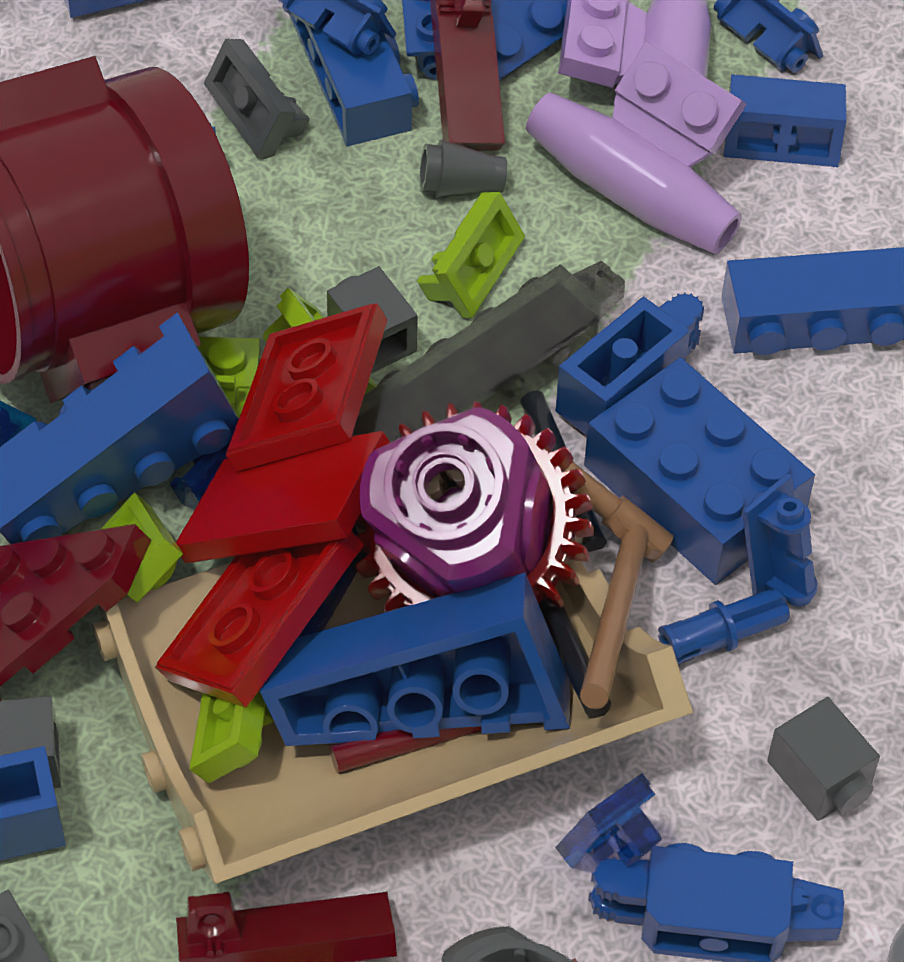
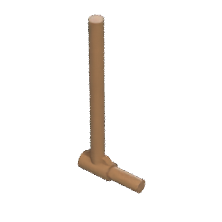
M573 462L565 471L581 470L586 482L583 487L572 494L586 493L589 495L593 505L592 510L603 518L601 523L621 539L580 692V699L585 706L599 709L604 707L609 699L643 558H646L651 563L658 560L671 544L674 535L625 496L618 498Z

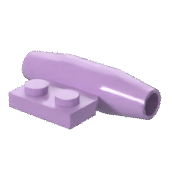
M568 0L558 74L613 88L614 84H618L644 42L648 41L707 78L711 21L707 0H652L647 13L627 0Z
M648 41L644 42L614 90L616 94L613 118L554 93H548L538 101L527 120L526 131L577 179L649 226L709 252L718 254L731 241L739 228L742 214L691 167L712 154H716L747 105L744 101Z

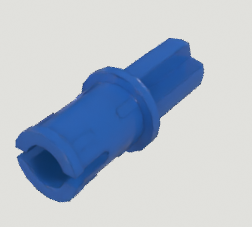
M769 589L728 605H724L721 601L717 600L709 604V610L684 620L660 626L658 628L660 633L658 639L662 644L672 646L677 664L681 665L684 662L695 659V657L724 647L728 652L738 648V640L786 623L790 618V611L783 593L778 589Z

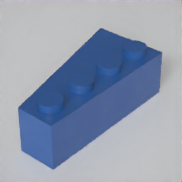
M178 313L159 326L164 337L141 353L138 348L132 346L115 359L113 363L117 372L94 390H89L81 385L62 400L64 404L56 419L49 424L34 421L0 447V533L10 544L57 537L89 518L103 516L110 512L119 501L132 495L134 492L146 486H154L164 482L176 469L203 454H212L221 450L232 439L239 418Z
M525 572L475 589L451 593L299 637L294 641L260 689V693L286 746L375 740L377 733L391 730H403L412 733L413 738L440 737V729L481 726L482 734L510 732L511 724L544 722V730L570 729V680Z

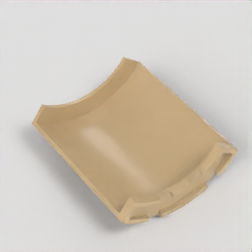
M354 526L352 529V532L355 535H358L366 531L363 529L356 528V526ZM583 537L575 538V542L582 543ZM370 553L357 554L297 638L386 612L384 605L390 595L383 599L375 600L368 592L367 586L376 576L362 577L355 567L356 562ZM569 560L568 566L577 574L580 580L579 585L573 586L559 580L555 588L564 601L563 606L590 658L609 584L600 569L587 573L582 561ZM230 563L164 584L156 590H150L139 603L127 596L107 612L98 606L102 620L92 623L94 636L103 660L116 659L128 696L150 751L140 754L150 788L153 793L165 790L182 827L181 830H178V835L191 871L203 868L214 884L693 713L672 646L662 644L653 639L641 627L625 631L609 695L611 708L604 716L598 718L589 717L585 713L570 682V729L544 730V722L511 724L510 732L482 734V731L427 748L337 773L332 762L330 747L341 743L286 746L273 721L262 727V744L257 758L253 759L245 767L237 768L219 779L207 783L189 770L202 692L167 680L155 666Z

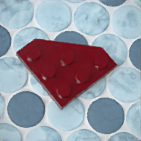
M136 524L0 546V687L24 666L34 674L71 643L75 637L69 628L95 606L99 605L107 612L128 594L151 542V539Z

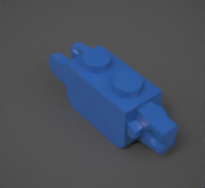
M675 843L667 847L651 845L649 860L624 857L621 860H617L615 856L613 859L606 857L605 861L599 860L595 872L591 874L594 888L592 892H589L588 901L591 902L593 914H597L599 919L605 918L606 921L614 919L617 923L642 925L641 940L654 954L722 962H774L782 956L786 942L838 941L844 917V894L842 889L794 878L793 861L777 860L764 852L745 851L733 855L706 852L699 846L689 843Z

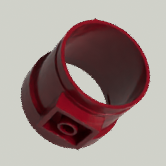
M96 56L0 82V383L8 384L22 379L28 373L39 372L50 403L63 400L81 385L89 390H94L117 372L113 361L132 346L138 348L142 353L164 337L159 326L176 313L179 314L197 346L201 345L197 334L236 320L245 305L249 285V251L244 217L235 182L223 149L206 115L187 88L175 76L159 67H148L104 79Z

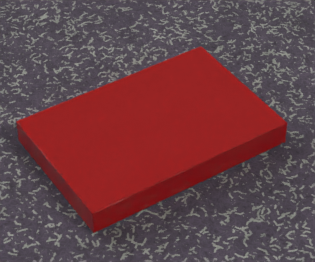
M372 303L269 334L226 453L236 472L351 440L388 321L378 303Z
M384 431L352 436L348 442L236 472L229 459L223 460L176 541V544L183 553L181 559L184 563H194L347 539L361 513L360 484L367 459L375 449L389 444V439Z
M351 531L347 539L235 556L158 660L155 668L171 682L247 708L364 544Z

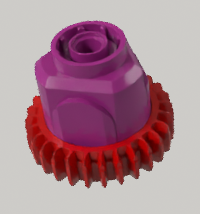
M474 401L471 409L458 413L454 404L448 403L446 419L436 422L428 411H423L421 414L422 428L413 432L405 424H400L398 428L402 438L370 453L360 484L361 513L354 525L356 528L366 530L356 535L364 544L358 554H370L356 562L355 567L362 577L376 576L367 586L368 592L375 600H380L390 595L384 605L386 612L451 593L482 587L494 581L524 572L527 575L538 604L545 598L549 603L559 608L563 607L564 601L555 585L559 580L573 586L579 585L580 580L575 571L568 566L569 560L589 561L590 554L587 548L575 542V538L593 536L594 527L588 519L576 516L592 510L593 505L590 496L586 493H572L583 487L586 480L579 469L565 471L573 463L574 459L568 448L564 446L551 452L556 444V438L549 428H545L532 438L535 431V423L529 415L524 414L513 426L511 424V414L507 407L502 404L499 405L496 413L484 409L480 402Z

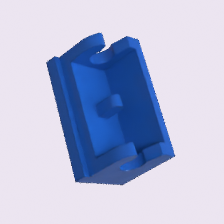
M731 74L729 93L741 99L747 105L725 138L724 157L839 167L846 126V84Z

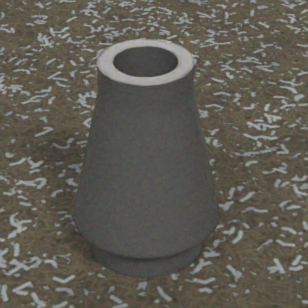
M442 139L439 140L437 145H424L420 163L421 191H432L435 198L487 191H504L507 179L506 157L489 155Z

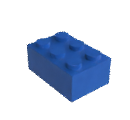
M681 357L588 422L584 466L618 497L625 496L673 534L674 537L670 545L715 586L748 561L742 510L749 505L757 494L768 490L788 473L793 479L794 497L800 499L807 507L809 505L815 473Z

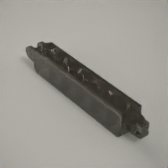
M599 261L574 274H571L559 264L543 276L529 279L515 295L495 308L488 307L474 318L470 325L449 339L442 338L429 347L425 355L404 369L391 371L383 377L377 387L364 395L352 436L384 431L390 443L402 438L398 428L400 424H405L413 432L423 427L421 415L423 411H428L436 422L446 419L448 403L454 404L458 413L471 409L474 401L480 402L484 409L496 413L501 404L510 411L520 404L521 398L526 393L540 390L558 378L559 365L599 333L600 319L624 297V279L619 274L614 273L610 266L603 261Z

